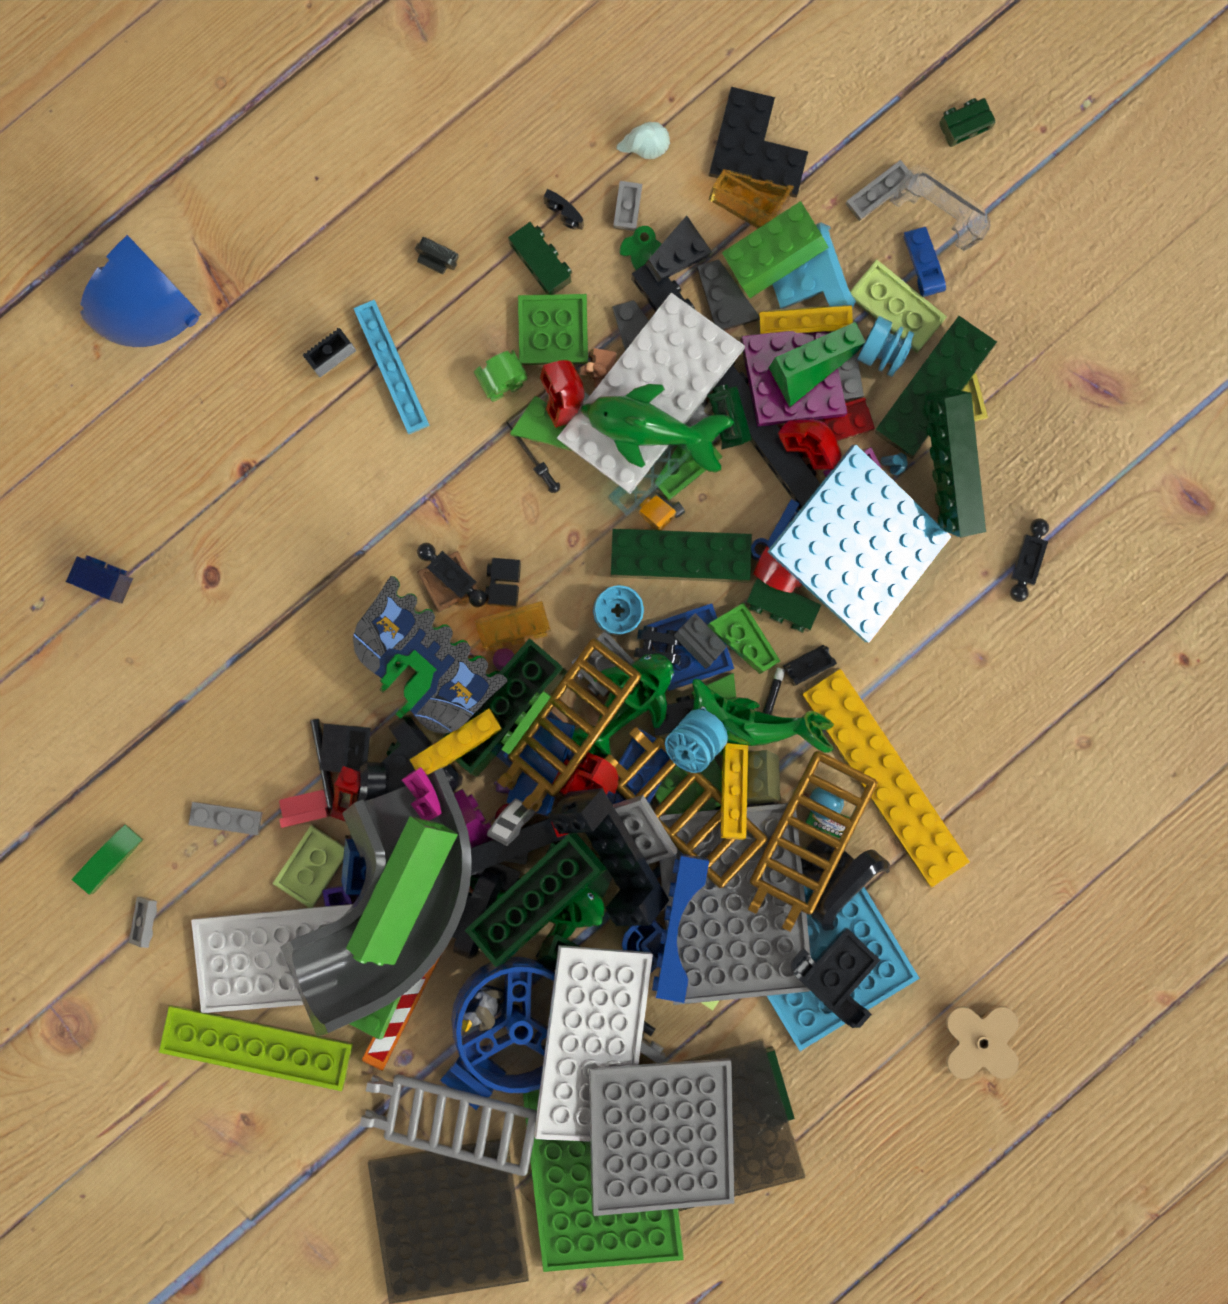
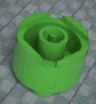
M514 350L511 353L505 351L486 361L487 365L484 369L479 366L474 371V375L487 398H490L492 402L504 396L503 393L511 390V392L519 390L523 387L522 383L528 379L527 373Z

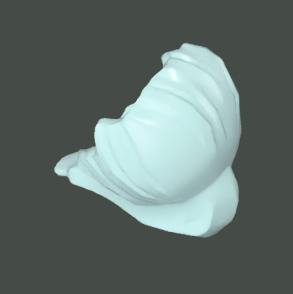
M645 122L641 126L632 129L618 143L617 150L624 153L633 152L644 159H655L668 150L670 145L669 132L659 122Z

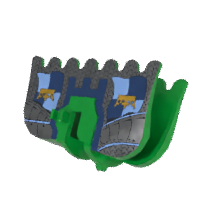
M390 576L377 598L356 625L353 635L354 651L360 662L381 678L382 686L380 691L382 693L390 687L409 665L416 671L404 686V697L406 700L395 713L397 717L401 719L403 715L411 711L428 730L436 733L455 731L463 726L488 698L507 682V679L502 674H498L500 671L486 674L485 672L488 668L486 659L481 655L469 659L470 646L467 641L459 640L456 643H451L450 639L453 635L451 627L447 624H443L438 628L433 627L432 624L435 620L434 612L430 609L416 612L417 597L412 593H408L403 597L398 596L397 591L400 587V582L395 576Z

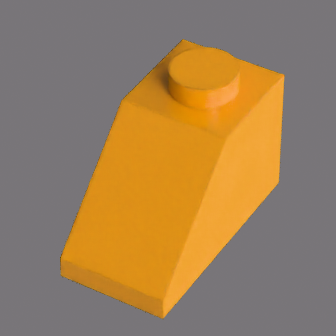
M657 495L653 498L647 497L640 504L642 509L639 511V514L654 530H662L675 518L676 511Z

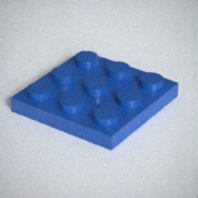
M711 603L647 626L656 627L657 632L666 633L667 630L678 631L695 613L706 625L717 619ZM653 643L655 651H666L665 644ZM676 646L675 654L681 655L680 665H673L674 674L668 686V691L691 684L694 679L703 680L735 669L728 648L726 647L718 658L705 669L684 646Z

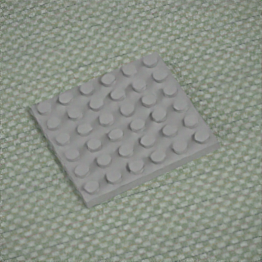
M729 1058L589 1068L593 1216L734 1204L731 1060Z

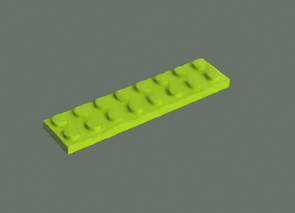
M170 1005L159 1053L342 1091L353 1043L321 1036L317 1037L316 1035L212 1013H201V1011Z

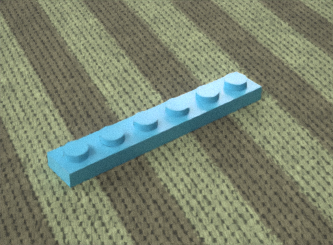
M375 299L353 308L408 434L410 435L430 426Z

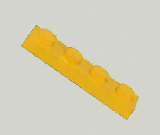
M852 305L759 311L761 334L794 331L796 333L834 331L853 323Z
M488 709L414 756L410 761L415 770L421 767L426 775H429L433 771L449 765L503 729L492 711Z
M727 743L723 748L721 838L746 839L748 745Z

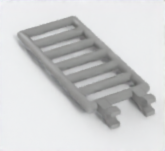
M373 1075L371 1081L367 1082V1092L383 1093L391 1096L387 1117L367 1110L365 1116L361 1117L360 1126L384 1130V1138L388 1141L520 1176L527 1175L534 1143L536 1110L403 1075H395L393 1082L385 1081L381 1077ZM402 1085L415 1089L407 1135L394 1132ZM424 1091L438 1095L429 1141L416 1138ZM447 1097L460 1100L452 1147L438 1144ZM469 1103L483 1106L474 1153L461 1150ZM492 1109L506 1112L497 1159L483 1156ZM515 1115L529 1118L520 1165L506 1162Z

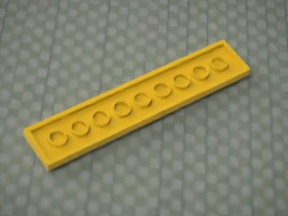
M841 669L837 670L802 693L812 711L825 716L834 724L826 732L848 765L877 780L878 784L871 799L929 887H934L970 863Z

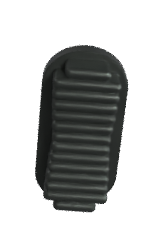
M422 237L420 243H417L415 250L420 254L417 260L418 263L442 275L447 268L455 270L456 262L459 258L458 253L447 247L445 248V246L429 238L427 239V237Z

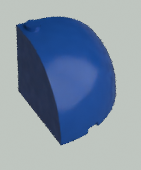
M128 235L106 256L109 261L105 266L98 267L85 287L80 305L83 307V310L80 311L82 319L96 333L111 342L128 347H149L171 340L187 327L194 326L199 320L198 317L202 315Z

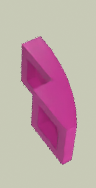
M421 767L402 779L416 798L411 805L421 819L430 821L442 813L436 792Z

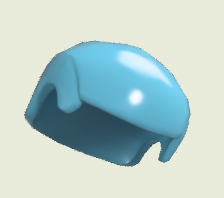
M819 787L814 789L809 797L839 814L843 810V799ZM810 809V811L817 818L823 820H830L829 818Z

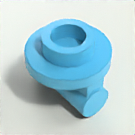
M903 453L884 456L881 458V464L890 466V473L898 475L907 468V456Z

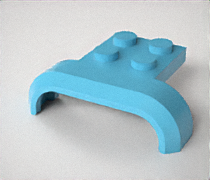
M822 222L816 224L829 248L772 284L781 309L790 307L823 292L829 306L852 305L853 308L856 300L847 286L830 237L829 230L831 228L829 225Z

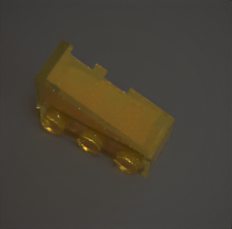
M723 169L711 189L709 200L758 229L781 213L791 196L794 186L773 184L771 180L761 181L753 179L750 175Z

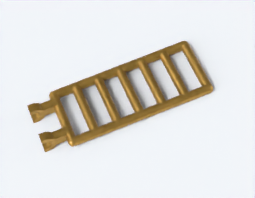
M592 638L551 694L550 699L508 755L509 760L513 764L497 782L502 787L506 788L507 786L510 790H513L518 777L524 772L538 785L532 794L526 797L522 805L528 810L533 809L537 812L547 794L554 797L561 791L641 679L640 672L598 639ZM594 650L598 651L630 677L622 689L587 661ZM581 669L616 696L608 708L574 681V678ZM567 688L602 715L595 727L560 700ZM554 707L588 734V737L581 746L547 719V716ZM540 726L575 754L567 766L533 738ZM527 745L561 773L553 785L519 756Z
M634 727L629 735L645 749L642 755L627 770L610 754L605 758L606 761L616 768L617 774L620 777L616 790L626 800L644 795L646 798L677 766L669 759L636 795L631 792L625 785L660 748L666 752L665 738L658 737L652 743L637 727ZM687 772L688 775L653 811L676 848L683 854L699 857L694 850L721 822V808L687 844L676 834L711 797L721 805L722 793L700 772ZM696 781L705 791L669 828L660 817ZM748 818L746 830L756 840L721 877L711 866L736 839L724 838L706 857L709 859L707 877L718 888L725 887L767 842V836Z
M821 751L813 753L749 880L752 886L758 888L748 908L749 911L757 914L766 894L772 895L792 906L781 927L791 932L801 911L809 915L814 912L878 784L876 779ZM819 762L865 784L866 787L861 797L815 775L814 772ZM809 782L855 805L856 807L850 819L804 796L803 794ZM798 804L844 826L845 829L840 839L794 817L793 814ZM788 824L835 848L829 861L783 838L782 836ZM777 845L823 868L824 871L819 881L817 882L772 859L771 857ZM766 867L812 889L813 893L808 903L761 880Z

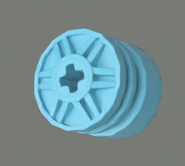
M878 316L857 360L871 366L878 358L881 360L878 371L882 372L888 363L890 367L887 375L892 377L903 365L911 349L914 332L909 330L905 338L902 339L900 336L904 327H900L893 335L890 333L893 322Z
M621 585L609 587L600 593L594 602V620L599 628L608 634L620 635L629 633L638 627L643 619L644 606L642 599L630 587ZM616 604L619 605L620 609H623V613H620L619 617H616V614L611 612V609L615 608Z
M700 709L691 710L666 737V752L670 759L681 769L691 773L702 772L727 744V730L723 723L710 712Z

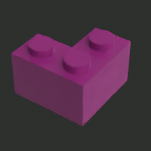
M463 788L454 793L468 830L471 848L493 840L487 836L492 825L490 822L485 824L486 818L480 809L476 810V807L479 805L472 794L468 796Z

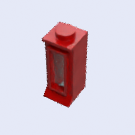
M343 766L334 784V801L330 817L346 822L342 813L357 802L360 788V773Z

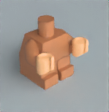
M593 348L589 351L588 355L591 358V362L581 366L579 374H590V379H594L593 388H597L615 365L616 352Z

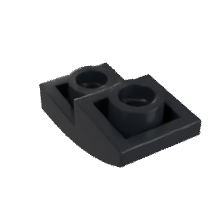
M547 188L544 194V204H546V207L554 212L562 211L561 221L564 222L563 224L573 230H576V228L582 230L584 220L580 213L566 199Z

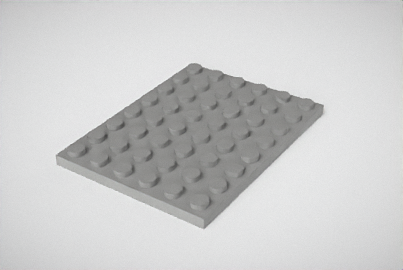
M788 803L747 807V818L767 836V842L725 887L718 888L706 877L705 885L688 902L678 927L677 947L681 964L689 980L685 1003L673 1001V1005L810 991L791 972L790 961L802 948L810 954L806 913L800 912L791 932L781 927L792 907L791 905L767 893L757 914L748 910L758 888L750 884L749 880ZM718 810L698 811L676 835L687 844ZM795 810L793 816L797 818L796 810ZM683 813L662 815L660 819L670 828ZM721 822L695 848L694 852L699 857L706 858L724 839L721 838ZM788 824L782 837L799 845L798 829ZM746 830V839H736L711 868L721 877L756 838ZM777 845L771 858L802 874L801 857ZM679 850L676 856L659 861L661 885L669 898L666 906H671L672 897L668 896L670 883H675L676 873H672L674 860L679 859L680 854H683ZM766 867L761 880L805 902L804 885ZM665 920V927L667 930L668 920Z

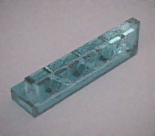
M669 445L651 467V474H646L643 477L651 478V487L647 491H638L636 486L635 490L631 493L634 494V504L628 509L619 500L629 493L620 486L608 496V500L628 516L691 456L688 447L680 445L686 452L681 459H670L671 450L676 445ZM659 462H668L667 472L664 475H654V467ZM670 462H676V463L670 468ZM654 478H660V479L654 484ZM637 494H643V495L637 500Z

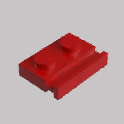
M865 397L845 403L847 409L845 416L823 419L833 431L837 441L875 429Z

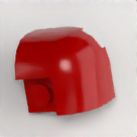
M560 360L543 365L540 380L549 395L546 410L555 428L567 425L577 415L583 405L585 396L583 382L573 363L569 360Z
M815 419L789 420L778 432L786 451H801L803 458H809L814 469H834L841 459L842 451L833 431L825 422Z
M766 546L753 574L777 590L793 593L794 588H801L802 584L767 552L770 548Z
M588 752L559 793L565 796L569 791L603 788L606 795L608 792L615 794L618 786L617 770L605 759ZM566 759L564 764L567 766L570 761ZM558 771V773H557V775H556V777H555V779H554L552 785L555 783V781L557 780V778L560 776L561 773H560L559 771Z

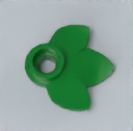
M640 226L635 230L633 236L623 240L620 246V255L631 256L632 265L637 270L646 264L662 243L656 240V234L651 227ZM642 233H647L649 239L645 242L640 239Z

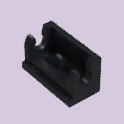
M822 645L783 665L792 685L796 686L836 665L837 662L831 657L829 648Z

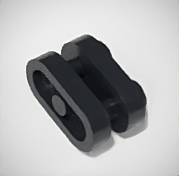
M644 626L643 630H638L637 635L638 640L644 641L643 648H635L634 658L639 659L644 655L660 653L667 657L673 665H680L681 655L675 654L676 646L683 647V645L674 637L677 631L667 630L666 633L657 632L656 627ZM652 644H665L666 651L652 650Z

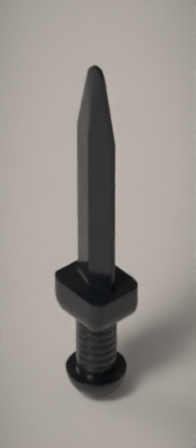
M506 421L507 425L509 426L510 430L512 431L513 428H512L511 425ZM515 437L536 467L533 470L536 475L544 480L549 487L548 491L550 493H557L560 490V483L555 482L549 473L547 465L544 462L539 463L521 437Z

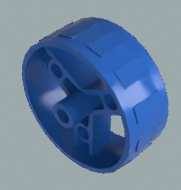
M511 957L504 964L497 967L491 962L480 967L468 977L460 988L453 1005L451 1017L452 1037L460 1058L467 1066L469 1072L480 1082L495 1090L507 1093H527L540 1089L543 1065L530 1072L518 1075H503L491 1072L479 1066L478 1063L513 1043L524 1044L544 1056L546 1045H541L543 1039L547 1038L548 1026L530 1016L532 973L543 975L554 981L555 971L533 959ZM505 974L504 1008L501 1011L500 1017L495 1019V1024L490 1030L480 1031L477 1029L462 1038L463 1016L471 999L486 983ZM518 984L523 985V989L519 993L512 992L514 986ZM522 1001L523 1011L519 1006L514 1005L513 1002ZM505 1027L508 1034L496 1039L494 1033ZM532 1027H534L535 1029L538 1030V1031L536 1032L534 1038H532V1036H533V1028H532ZM484 1038L491 1039L488 1045H480L481 1040Z

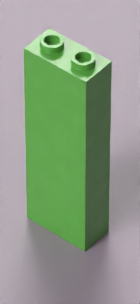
M412 816L409 817L346 947L354 955L353 958L363 964H366L367 961L373 962L379 966L384 964L395 965L458 834L441 823Z

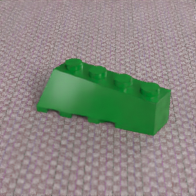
M856 322L775 357L769 369L789 407L793 406L800 398L809 393L816 385L858 353L866 341Z

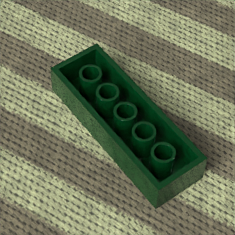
M958 316L877 426L875 434L913 459L929 438L927 432L929 419L924 408L926 393L950 388L963 391L995 348L997 341L961 316Z
M953 388L926 393L924 408L929 419L927 432L929 437H931L932 447H930V456L934 463L932 477L937 489L935 501L939 506L938 524L944 531L960 538L986 532L972 394Z
M612 529L611 578L748 583L751 575L752 534Z
M529 638L498 673L505 676L507 682L490 696L467 721L469 722L490 709L503 730L455 761L471 775L478 777L503 748L504 744L501 741L508 731L513 733L518 725L515 722L521 713L525 712L527 714L532 706L529 702L536 692L541 695L545 691L550 695L568 671Z
M577 833L568 834L467 927L465 931L495 967L500 966L509 960L607 868Z

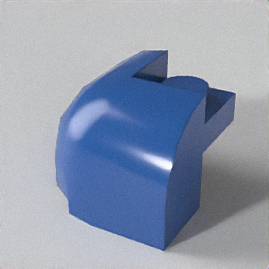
M656 919L650 926H630L622 940L623 950L650 952L653 954L650 974L657 968L658 953H663L664 944L660 943L662 929L664 928Z

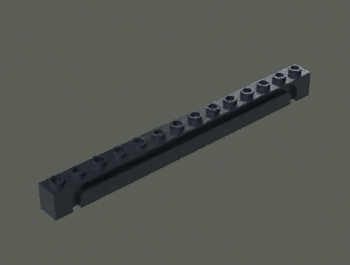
M646 264L632 273L631 280L646 297L647 302L655 313L670 293H673L695 309L692 302L688 298L684 299L680 294L682 290L675 280L671 281L668 277L658 283ZM734 361L715 387L728 384V388L737 386L752 438L750 442L791 498L799 503L798 507L801 510L821 485L815 477L817 473L810 464L806 465L802 460L803 454L801 451H786L778 435L781 428L777 424L757 427L750 388L747 385L748 379L743 372L738 373L734 367Z

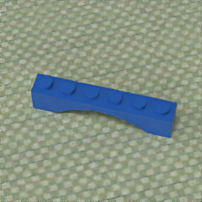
M680 854L679 859L674 860L672 873H676L675 883H670L668 896L672 897L671 906H666L664 920H668L667 930L662 929L660 943L664 944L663 953H658L656 967H660L659 976H654L652 991H656L655 994L658 999L685 1003L689 979L678 955V927L688 902L706 883L709 866L708 858Z

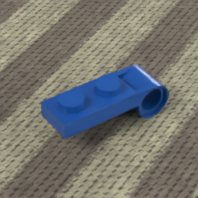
M922 227L904 232L903 238L918 277L917 284L920 295L926 297L946 291L945 278L927 228Z
M790 500L769 540L758 538L752 543L751 557L754 560L759 561L761 555L755 552V545L763 544L765 547L770 548L786 529L788 523L799 512L797 510L798 502Z

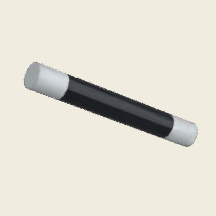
M777 667L762 713L772 715L786 670Z

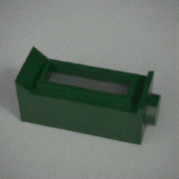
M728 384L715 387V392L707 395L710 399L714 415H726L734 421L731 427L720 432L721 450L742 445L752 440L737 386L728 388Z

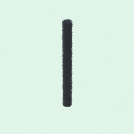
M314 719L310 720L320 767L323 735L320 720ZM320 770L328 811H331L334 801L330 771Z

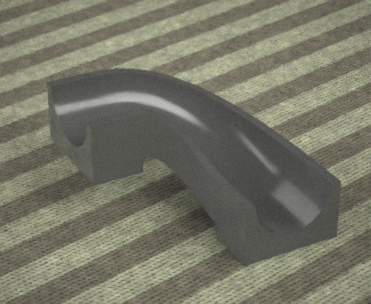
M443 768L427 775L436 792L442 812L430 821L441 823L458 835L395 965L384 964L379 966L368 961L366 964L360 963L353 958L354 955L346 947L409 817L421 819L411 805L416 798L407 786H404L374 799L355 802L342 813L360 857H365L367 869L363 888L355 903L339 920L295 938L280 947L317 1037L328 1034L374 1013L406 993L436 963L458 926L465 908L470 886L471 846L462 812Z

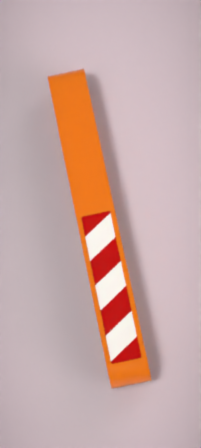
M469 886V892L473 893L472 887ZM440 957L422 979L401 996L383 1039L372 1038L362 1061L381 1071L384 1070Z

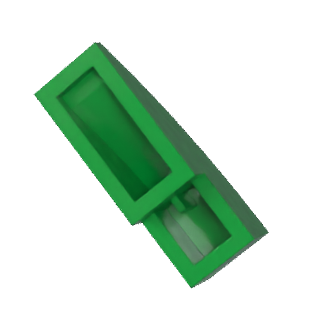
M124 825L89 859L71 880L88 895L94 894L107 878L116 872L143 839L130 827Z

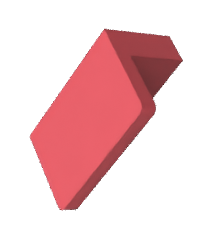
M324 790L293 796L279 801L283 817L279 819L281 828L330 816Z

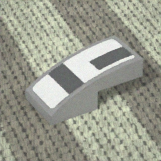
M515 798L493 823L487 836L508 846L520 835L521 827L534 816V810H528L522 805V801Z

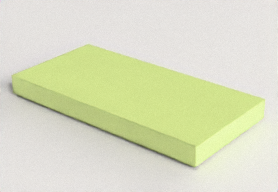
M877 259L850 291L856 300L855 303L877 320L878 316H881L893 322L890 330L891 333L895 334L900 327H904L900 338L904 339L909 330L914 332L911 349L916 353L919 352L947 318L946 315Z

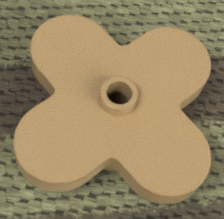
M957 1006L950 1010L946 1017V1026L948 1031L957 1039V1044L949 1051L946 1058L949 1071L961 1079L971 1078L982 1067H985L993 1076L1000 1079H1007L1013 1076L1018 1069L1019 1060L1016 1053L1007 1045V1041L1018 1029V1019L1015 1013L1004 1006H996L990 1009L983 1017H979L973 1010L965 1006ZM986 1039V1043L980 1047V1041Z

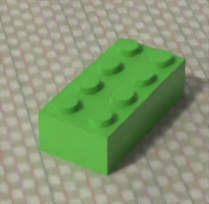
M800 201L723 251L722 254L748 297L752 298L829 247Z

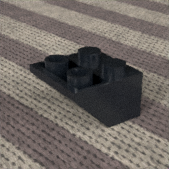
M324 724L319 770L341 772L343 766L359 771V766L368 761L371 728Z

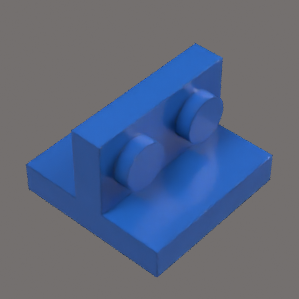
M460 1056L440 1080L449 1088L488 1098L494 1090L480 1082L469 1072ZM489 1057L478 1063L479 1066L491 1072L506 1074V1071ZM469 1103L475 1110L479 1108V1105Z

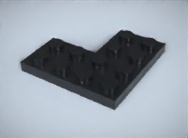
M731 87L709 176L797 198L808 151L764 141L775 97Z

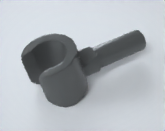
M659 493L656 494L676 511L675 518L685 513L684 507L679 501L672 505Z

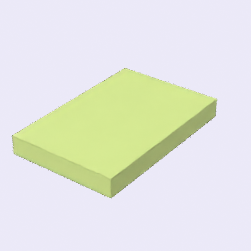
M311 825L273 882V885L305 906L313 908L322 895V890L326 889L343 863L345 846L314 825Z

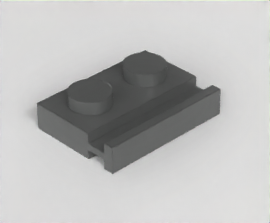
M696 613L674 634V637L705 669L727 647Z

